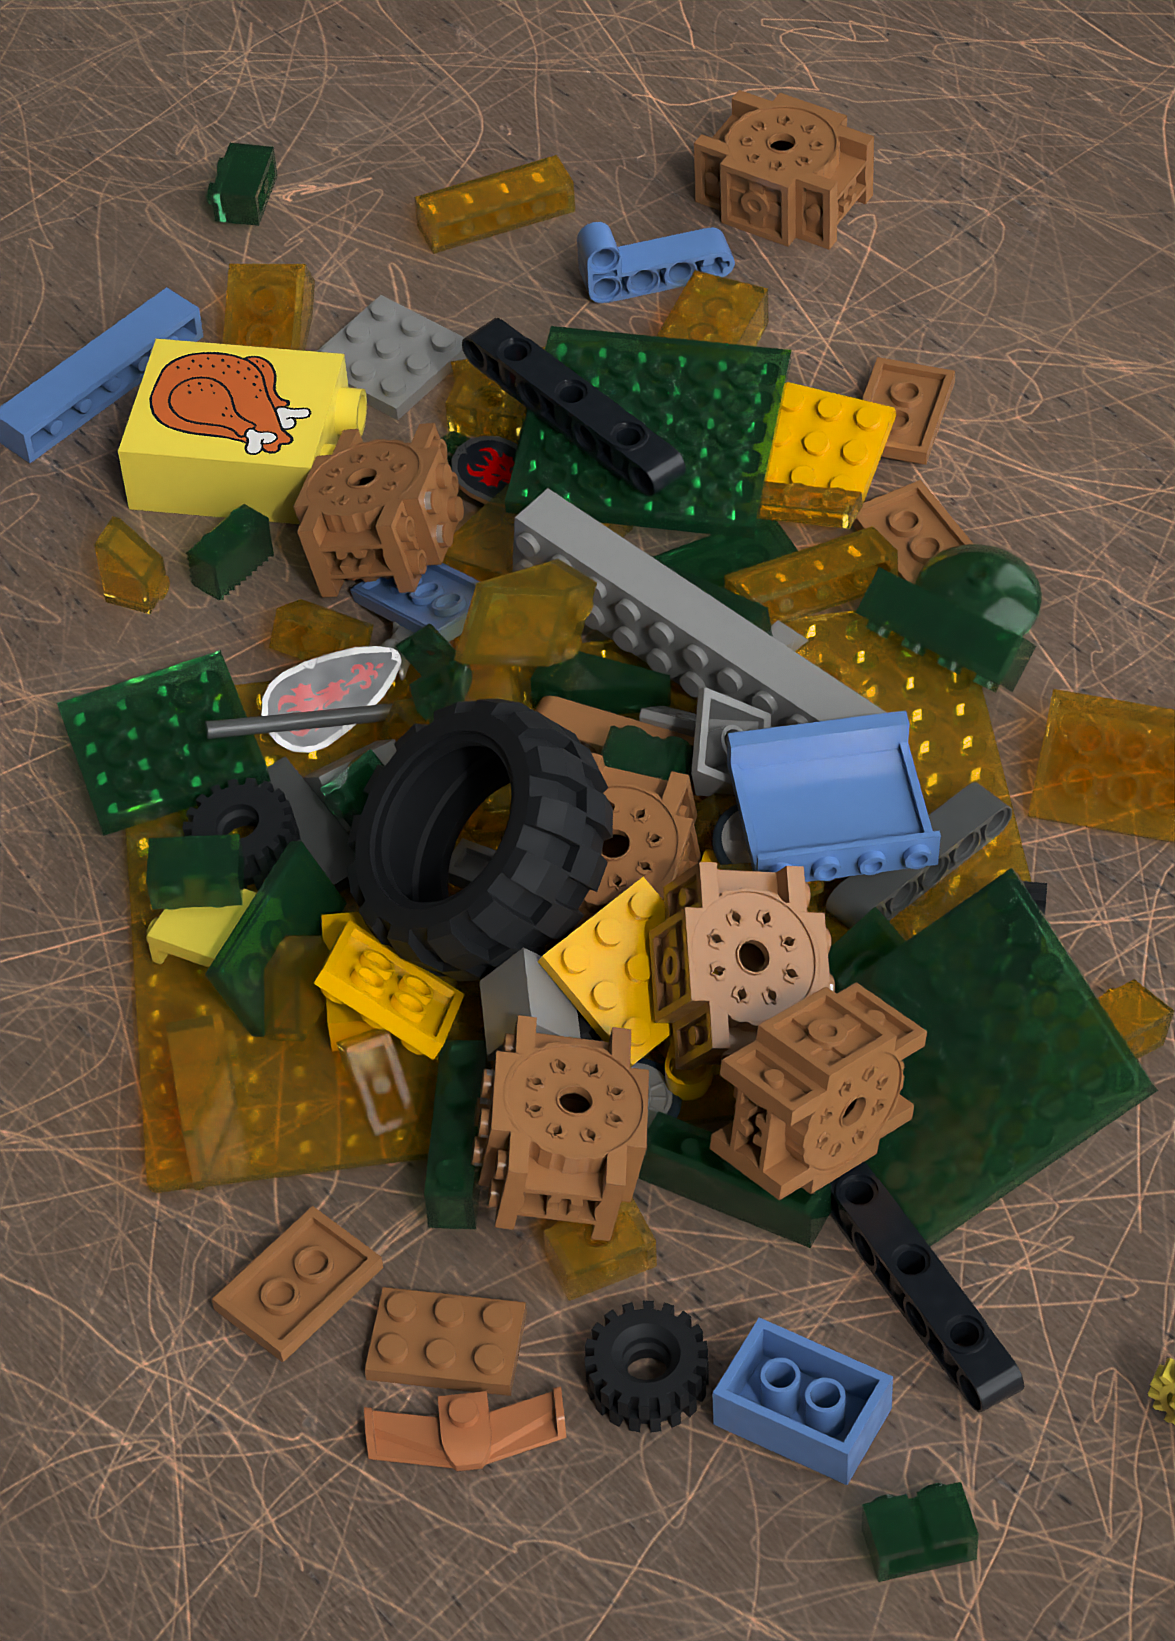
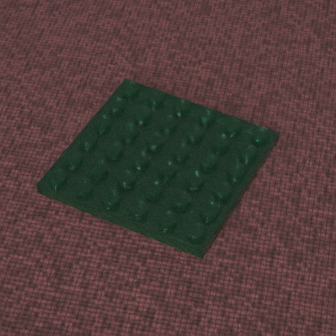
M551 326L545 350L672 445L681 455L686 471L684 475L652 497H647L529 410L505 498L506 513L519 514L548 488L600 523L755 539L791 366L792 350Z
M1013 868L1004 872L835 991L837 994L857 982L927 1031L925 1046L902 1059L905 1067L903 1070L905 1077L900 1095L914 1104L912 1120L880 1138L877 1154L865 1162L929 1246L944 1238L1159 1091Z

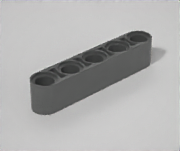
M973 782L967 785L928 815L932 830L940 831L941 835L938 865L926 866L921 869L909 868L886 871L875 875L849 876L830 894L826 903L827 912L860 938L872 935L996 838L1008 825L1012 816V808L979 783Z

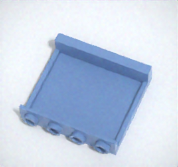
M906 710L728 733L727 765L753 871L778 872L785 866H804L805 882L818 880L830 881L835 878L863 874L875 875L880 872L909 868L921 869L926 866L938 865L941 835L940 831H933L908 744L910 723Z

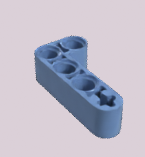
M592 222L584 226L577 237L579 271L590 299L596 303H609L717 280L731 273L735 265L734 257L725 236L717 228H704L617 247L610 227L602 222Z

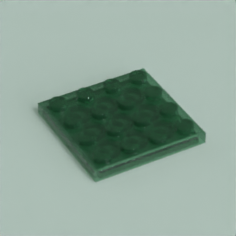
M221 650L57 703L103 836L196 806V799L201 794L207 798L212 795L211 787L219 784L221 790L228 788L227 780L237 779L239 785H245L246 778H256L258 785L262 784L264 780L267 782L271 781L254 734L207 739L206 721L247 718Z

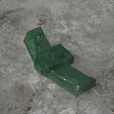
M427 624L395 645L421 675L420 678L409 684L416 710L425 720L429 719V724L433 722L434 711L456 702H465V694L471 686L473 674L469 661L464 654H459L432 624Z

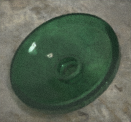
M981 544L955 546L933 556L920 570L914 589V603L918 615L934 634L952 644L975 649L996 648L1021 638L1036 622L1042 602L1039 581L1032 569L1023 560L1001 548Z

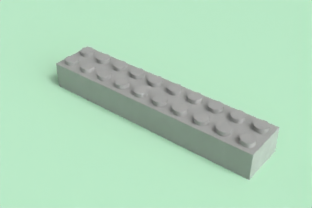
M547 488L515 517L512 573L524 584L532 585L547 595L555 605L564 607L581 618L589 628L597 629L615 641L622 650L631 652L646 662L656 673L664 674L676 682L690 696L698 697L699 689L706 687L770 713V728L887 713L552 490Z

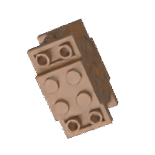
M738 90L732 98V115L712 138L701 134L694 142L695 202L721 211V223L784 246L789 247L794 239L798 238L830 250L837 241V225L856 201L867 204L873 196L874 136L848 128L847 115L783 93H779L773 101Z
M435 423L419 424L411 443L386 439L363 442L359 429L343 430L332 455L316 456L294 504V510L300 523L297 533L322 598L337 597L345 579L351 581L362 579L364 582H372L381 577L386 579L394 577L399 593L415 592L421 576L427 570V565L442 564L448 547L452 546L453 535L458 522L463 519L464 506L462 499L457 496L459 491L458 477L455 472H452L448 463L447 446L445 441L440 439Z
M592 753L608 786V789L603 794L606 795L613 808V838L603 842L601 855L607 860L608 864L598 891L589 890L579 908V911L584 916L570 934L643 876L664 900L663 887L698 862H701V854L694 826L697 819V811L689 775L671 771L667 781L607 767L604 764L602 755ZM618 881L621 882L619 884V887H617V885L615 884ZM552 939L545 946V950L549 951L561 942L562 939Z
M698 862L663 887L665 921L649 931L655 1023H673L676 1070H694L701 1065H721L722 1059L756 1040L759 1024L824 987H828L835 992V982L833 976L829 974L828 962L831 935L830 931L826 928L825 913L807 912L810 902V887L805 882L804 866H785L778 872L717 870L716 862ZM715 969L718 971L719 975L713 974Z
M857 982L837 994L828 987L820 989L759 1024L757 1037L754 1042L722 1059L720 1075L734 1085L733 1097L736 1099V1103L733 1106L735 1114L733 1122L711 1135L710 1149L778 1200L783 1199L800 1187L810 1194L814 1193L877 1154L880 1138L912 1120L914 1104L900 1095L905 1077L903 1075L905 1067L902 1059L925 1046L927 1031Z
M518 1015L514 1034L505 1033L502 1051H496L492 1070H483L480 1098L477 1097L474 1114V1126H478V1133L473 1141L471 1165L479 1166L478 1185L489 1187L488 1207L496 1208L495 1227L514 1230L517 1215L591 1224V1239L610 1241L620 1204H631L647 1148L649 1070L630 1068L632 1029L612 1027L609 1042L536 1033L537 1017Z

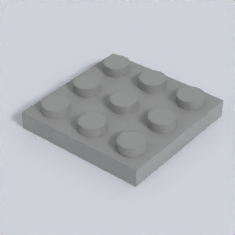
M382 295L316 351L344 354L348 387L365 389L367 404L396 420H399L466 359L462 349V340L465 337Z

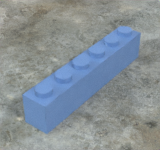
M166 287L72 356L62 361L40 379L30 384V386L12 399L0 406V443L28 463L36 460L141 383L156 339L197 342L203 338L199 308Z

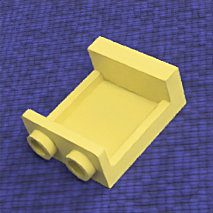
M190 870L182 883L172 889L168 898V904L159 918H154L148 926L146 941L149 944L152 962L162 964L168 954L215 969L229 974L233 992L249 996L290 932L286 903Z

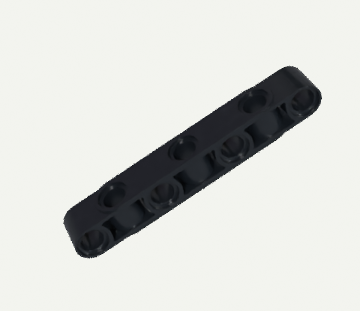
M492 319L462 340L463 352L476 369L643 495L652 497L685 474V463L679 452L672 445L502 319Z
M865 1161L814 1192L885 1292L975 1411L983 1412L1024 1389L1022 1374L1011 1355ZM905 1272H915L917 1274L908 1275ZM958 1343H967V1344H970L971 1346L961 1347V1346L956 1345V1344H958Z

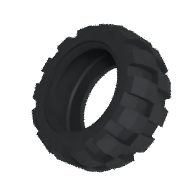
M497 698L456 702L434 711L432 723L429 725L414 724L394 743L397 750L386 766L377 765L363 792L368 794V798L362 814L353 816L348 840L349 847L355 853V862L347 867L350 892L360 907L358 912L369 930L381 944L392 947L400 958L439 977L449 976L457 981L482 980L523 947L543 956L545 954V946L552 939L563 940L581 920L584 914L579 911V908L589 890L598 891L608 864L601 853L603 842L613 838V808L606 795L603 794L608 789V786L590 749L580 743L575 733L539 712L530 709L520 702ZM510 783L511 807L509 818L496 852L487 866L469 885L449 897L448 872L450 860L463 827L486 798Z

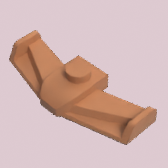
M561 1386L553 1388L552 1392L489 1412L487 1391L438 1396L439 1417L373 1411L372 1408L364 1407L368 1459L453 1468L457 1472L482 1469L487 1464L567 1438Z

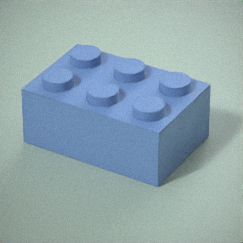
M759 1317L712 1393L713 1425L848 1485L892 1409L893 1376Z

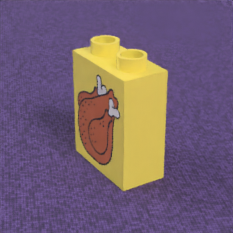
M156 339L118 449L129 509L300 524L294 510V504L316 456L332 455L343 430L359 429L362 436L365 428L367 414L365 389L348 387L345 355Z

